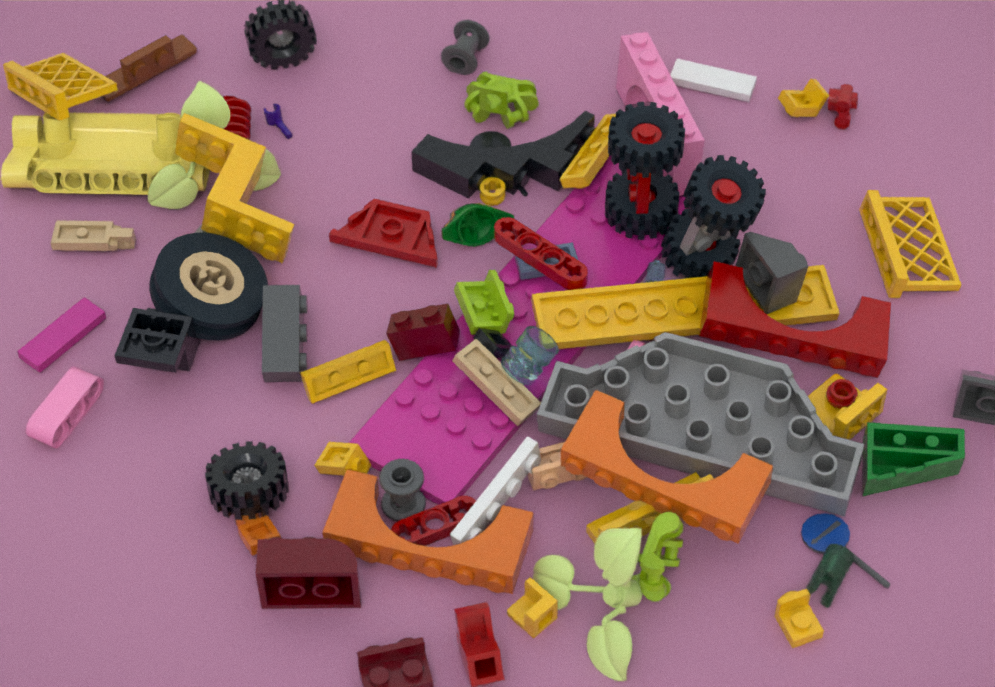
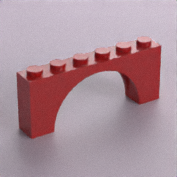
M716 261L713 262L706 280L699 336L714 341L739 345L744 348L769 352L774 355L791 357L804 362L821 364L834 369L851 371L864 376L879 377L888 356L891 302L861 296L852 318L843 325L825 331L798 330L777 322L756 305L745 286L744 268Z

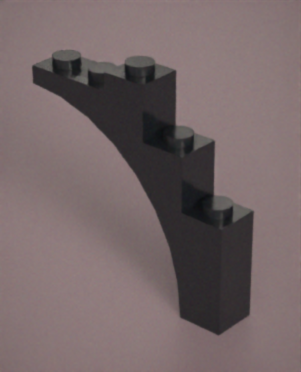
M584 111L571 124L558 132L539 140L516 146L493 148L466 146L447 142L427 134L411 151L412 171L468 199L476 190H480L481 182L489 177L501 179L505 183V191L512 195L517 192L519 186L524 187L530 178L559 191L562 187L560 177L595 130V115Z

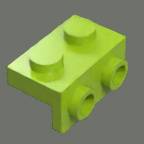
M489 270L485 281L457 282L454 293L471 335H475L479 328L496 330L501 334L506 333L508 325L514 317V307L512 303H509L504 283L499 279L496 270Z

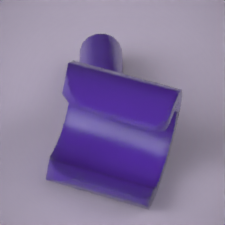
M276 103L273 104V112H268L264 108L267 124L271 126L276 125L285 137L290 139L293 134L283 122L280 106Z

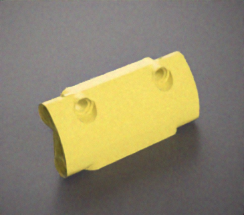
M69 112V118L59 121L45 113L43 115V122L42 117L37 115H14L12 119L13 148L2 164V185L4 188H35L43 193L148 195L151 182L164 167L171 164H180L184 167L186 173L189 171L191 162L175 154L181 115L177 113ZM196 163L194 174L190 178L196 181L198 191H205L210 170Z

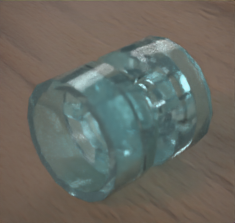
M528 326L517 338V347L512 345L502 357L501 364L504 370L517 382L531 385L543 372V367L548 366L555 358L559 348L555 340L544 330L535 326Z

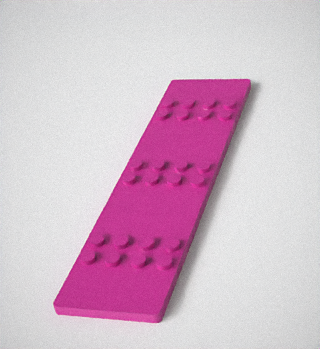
M611 156L605 161L591 184L582 189L575 187L536 231L537 234L554 245L573 242L578 260L588 269V281L583 289L641 283L662 257L663 247L661 245L665 234L661 235L660 232H657V238L650 239L649 235H645L644 240H638V235L633 234L631 239L626 237L625 231L619 234L615 231V225L611 227L608 224V218L605 217L607 184L609 180L612 181L614 174L618 173L621 176L622 172L619 169V163L613 164ZM684 195L679 196L678 213L680 215L684 209H687L684 207V200L686 198L683 197ZM527 243L523 246L526 250L537 247L532 243ZM514 256L500 271L498 277L504 283L509 303H512L514 307L513 320L510 321L506 333L502 335L511 343L516 351L511 359H497L541 402L556 361L572 365L587 346L542 351L531 304L532 294L566 291L567 289L547 276L521 280ZM463 314L456 321L460 329L456 351L425 356L349 441V443L359 444L370 461L371 467L380 472L387 463L395 459H409L419 464L424 474V484H422L420 491L423 492L425 498L437 505L463 496L523 424L521 423L517 426L452 362L458 352L474 341V335H471Z

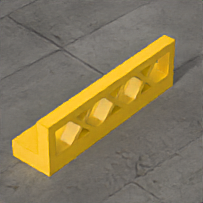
M697 472L674 483L695 484L714 478L711 474L700 478ZM640 500L634 501L586 524V532L594 544L603 531L611 528L642 529V537L650 533L655 518L662 513Z

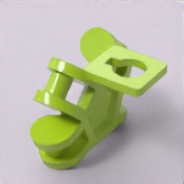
M482 72L476 81H472L467 86L466 92L469 96L464 103L466 110L473 112L472 117L477 123L484 122L491 113L501 114L502 122L507 129L514 127V123L518 121L522 123L528 121V111L535 110L539 105L536 96V86L532 81L493 75L488 72ZM513 102L515 107L513 112L508 107V104Z
M665 512L655 518L643 553L638 556L637 562L640 563L642 570L630 579L637 581L643 595L653 602L662 600L671 591L670 581L662 575L665 572V566L679 567L680 563L677 554L678 548L683 546V539L677 537L683 533L684 526L680 518L673 512ZM662 547H665L664 555H661Z

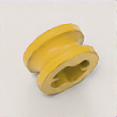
M496 177L484 179L480 184V200L490 206L501 204L505 200V183Z

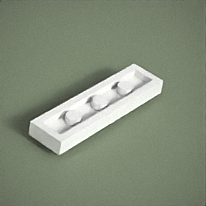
M528 436L451 532L450 536L453 545L466 542L482 533L487 525L494 521L501 506L505 504L509 497L513 498L519 492L523 479L528 473H532V468L540 464L541 455L538 442Z

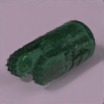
M839 544L828 545L805 588L812 595L817 591L820 583L828 586L820 602L826 608H829L843 583V579L854 562L853 553Z

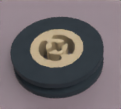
M200 232L179 236L163 247L157 257L150 277L149 291L152 302L158 312L193 317L196 338L226 340L245 333L254 325L263 307V286L268 285V281L258 259L243 245L221 235Z

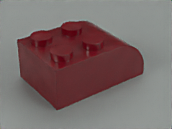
M280 537L258 539L255 575L261 609L361 608L357 559L354 552L346 544L334 539H317L314 537H304L302 539H283Z

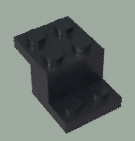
M133 308L114 356L118 364L174 373L177 372V369L190 371L201 339L196 338L193 317L158 312L153 308H147L146 310Z

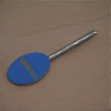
M822 513L809 517L803 523L801 536L808 548L822 554H833L841 551L885 588L890 587V583L846 548V545L849 543L850 531L843 519L833 514Z

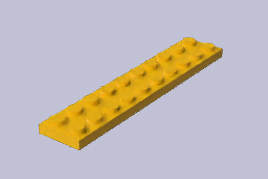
M808 266L797 302L767 315L783 325L837 320L840 312L825 266ZM708 276L532 294L531 304L542 351L632 342L633 340H652L664 332L678 336L699 335ZM747 288V291H748L749 295L751 296L752 300H753V301L756 303V305L763 311V309L760 307V305L758 304V302L755 300V298L753 297V295L750 293V291H749L748 288Z

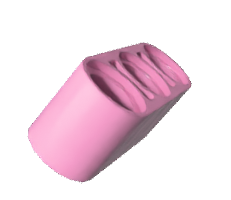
M71 367L30 417L26 427L27 436L50 447H60L101 395L104 380L78 367Z

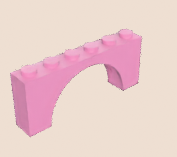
M648 32L621 36L616 89L624 105L637 104V102L657 103V108L665 105L669 107L668 113L672 111L678 113V119L682 118L684 122L685 140L683 157L680 158V163L677 167L673 165V170L669 173L663 170L664 177L669 174L673 178L672 183H677L679 196L684 195L693 171L702 162L705 140Z

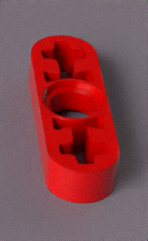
M470 496L456 497L397 521L391 527V531L406 541L427 546L449 537L465 516L463 512L459 513V510L464 509L468 512L476 500ZM431 519H440L444 522V525L439 529H430L426 526V523ZM417 526H421L422 534H420V529H417ZM405 532L406 535L411 536V538L405 539V537L400 536V534Z

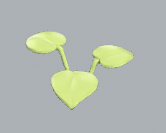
M198 81L193 92L183 104L181 118L186 113L224 129L230 120V109L227 102L213 87ZM267 149L260 177L253 191L271 186L281 176V171L275 157ZM190 163L187 173L180 164H171L161 169L149 187L148 202L153 206L167 209H181L191 204L198 192L196 181L190 178L194 174L196 163Z
M611 528L603 531L598 536L594 547V559L596 565L604 570L602 578L610 582L607 586L571 584L574 578V567L568 559L560 555L542 557L537 561L533 569V580L558 601V610L568 605L570 590L603 593L605 603L615 608V610L602 619V626H593L589 630L587 652L593 665L603 675L616 681L627 680V668L632 654V638L628 628L622 622L612 619L619 614H625V607L636 606L642 599L639 583L635 580H630L634 574L640 551L642 533L640 528Z

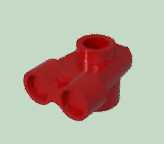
M843 84L840 86V89H829L828 111H836L838 113L834 121L838 129H847L851 121V109H857L858 92H853L852 85Z

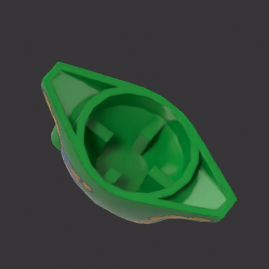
M466 204L450 213V220L441 229L443 240L466 246H480L494 239V225L499 219L506 217L514 218V215L486 204Z

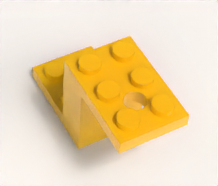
M184 113L179 122L175 154L186 161L205 166L212 172L220 173L207 197L201 230L230 238L245 248L261 254L268 260L283 263L288 252L295 224L247 204L259 180L266 147Z

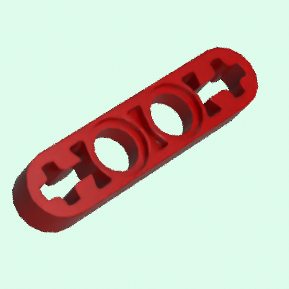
M501 218L495 223L494 239L500 246L567 290L585 288L588 281V269L582 262L514 218ZM532 243L537 247L532 250H526L522 246ZM555 258L559 260V263L550 265L545 263L544 260Z

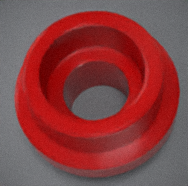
M846 379L834 381L826 391L827 401L838 409L848 408L855 402L858 396L854 384Z

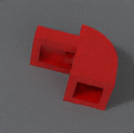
M483 602L454 609L460 655L471 687L504 680L500 649L494 638L488 603Z

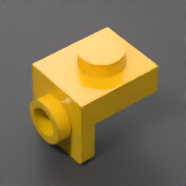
M810 79L803 90H782L778 100L785 107V111L793 117H816L828 99L829 94L816 79Z

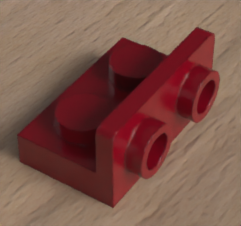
M422 637L415 639L404 638L397 643L384 646L372 645L357 652L358 669L363 687H433V679L425 653V642Z

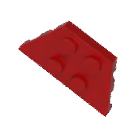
M374 198L361 211L355 212L347 218L348 223L339 230L334 228L329 233V241L332 243L432 267H437L438 265L429 211Z

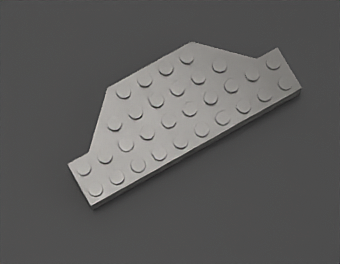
M667 332L654 337V341L641 347L636 345L615 355V359L600 366L596 364L585 369L556 361L537 412L539 432L567 439L595 390H598L625 402L624 420L619 429V438L629 457L690 474L697 472L701 477L711 474L713 478H716L734 466L741 455L745 453L773 465L771 483L765 492L766 495L841 516L846 515L864 449L863 443L832 435L828 427L823 425L816 414V409L805 391L801 390L793 378L794 374L787 364Z

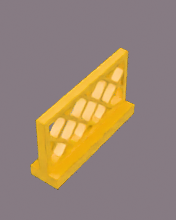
M65 53L26 66H21L13 60L3 64L8 89L59 121L69 118L68 108L118 90L116 82Z
M867 190L859 211L888 297L900 298L903 291H959L962 284L930 197H881L879 190ZM884 207H892L900 213L895 217L887 212ZM923 207L925 215L921 216L910 208ZM905 215L917 224L913 228L900 219ZM894 226L907 234L904 239L892 231ZM921 226L932 232L933 237L929 238L919 232V228ZM913 237L925 246L919 249L908 241ZM902 248L915 256L912 261L900 254ZM931 248L940 254L941 259H935L927 254L926 251ZM921 259L933 268L928 272L917 265V261ZM938 270L948 276L949 280L943 281L936 277L934 273ZM912 271L923 278V280L910 281L907 273Z

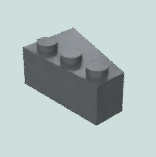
M300 285L263 286L262 375L264 382H302L300 372L307 370V353H303V342H307L308 338L307 324H304V314L308 312L307 295H302Z

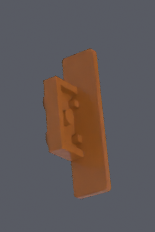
M164 35L120 60L121 68L105 76L116 82L118 90L101 97L107 102L119 97L196 54L197 47L184 35H179L172 40Z

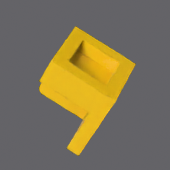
M528 578L525 581V594L507 609V615L532 638H535L557 619L558 601L532 578Z

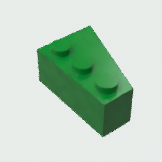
M867 422L863 436L862 497L958 475L965 459V429Z

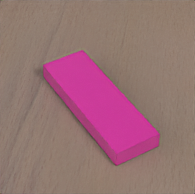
M83 297L17 351L19 358L41 373L106 319L105 311Z

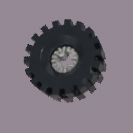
M278 0V4L273 5L272 1L266 3V8L263 9L262 6L256 8L257 14L251 12L248 16L249 21H246L244 25V34L251 57L253 56V60L257 64L260 62L262 67L267 68L270 65L272 70H277L278 66H282L283 69L289 68L288 64L291 63L297 66L300 64V59L305 61L309 58L307 52L313 53L315 50L314 45L317 44L316 32L310 13L304 9L303 5L299 4L296 7L295 1L289 0L288 4H285L284 0Z
M246 441V446L241 447L239 443L232 444L233 449L228 450L225 447L220 450L221 456L214 454L211 457V463L206 465L205 479L211 505H214V509L218 513L222 511L223 516L228 518L234 514L236 520H242L243 515H248L249 520L256 519L255 514L261 513L262 516L268 515L269 508L277 510L280 507L279 501L285 502L287 498L286 493H289L286 464L281 452L277 453L276 448L272 445L266 449V443L263 442L253 446V441Z

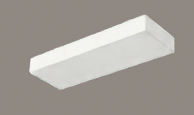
M682 59L676 60L671 72V77L676 86L746 102L750 101L757 80V76Z

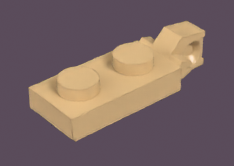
M57 220L50 244L52 250L115 251L118 248L121 250L135 248L136 237L133 228H121V226L114 225L113 221Z

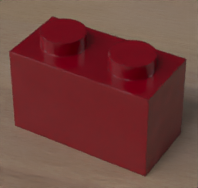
M447 303L391 314L386 335L398 360L403 361L456 351L460 329Z

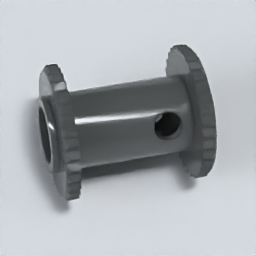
M463 20L458 22L453 30L454 37L457 40L455 45L445 47L441 52V59L445 67L453 73L468 75L473 73L478 65L476 56H474L476 50L485 48L489 44L490 36L485 27L478 22Z
M395 459L381 469L379 482L384 492H386L382 497L381 507L384 514L393 521L397 522L425 509L426 499L423 492L420 491L422 484H424V474L422 468L416 462L409 459Z

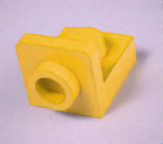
M328 442L314 466L320 474L344 476L347 469L367 474L371 468V463L359 444Z
M808 589L798 592L789 591L777 600L775 618L792 649L823 638L824 630L809 605L810 593Z

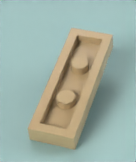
M477 339L454 356L452 362L517 426L539 409L541 402Z

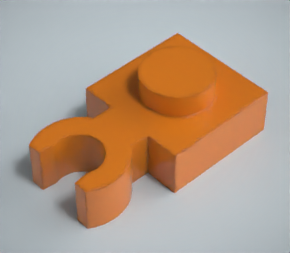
M258 513L255 514L256 519L249 520L248 515H243L242 520L235 519L239 537L252 556L257 554L258 539L281 538L280 533L268 515L259 517Z

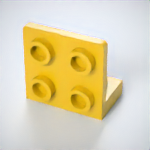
M835 373L809 394L808 398L814 405L816 414L823 425L828 427L832 435L850 440L867 426V422H872L883 412L888 389L880 383H876L869 390L864 389L860 391L856 388L858 396L855 402L848 408L838 409L830 405L826 399L827 388L834 381L844 379Z

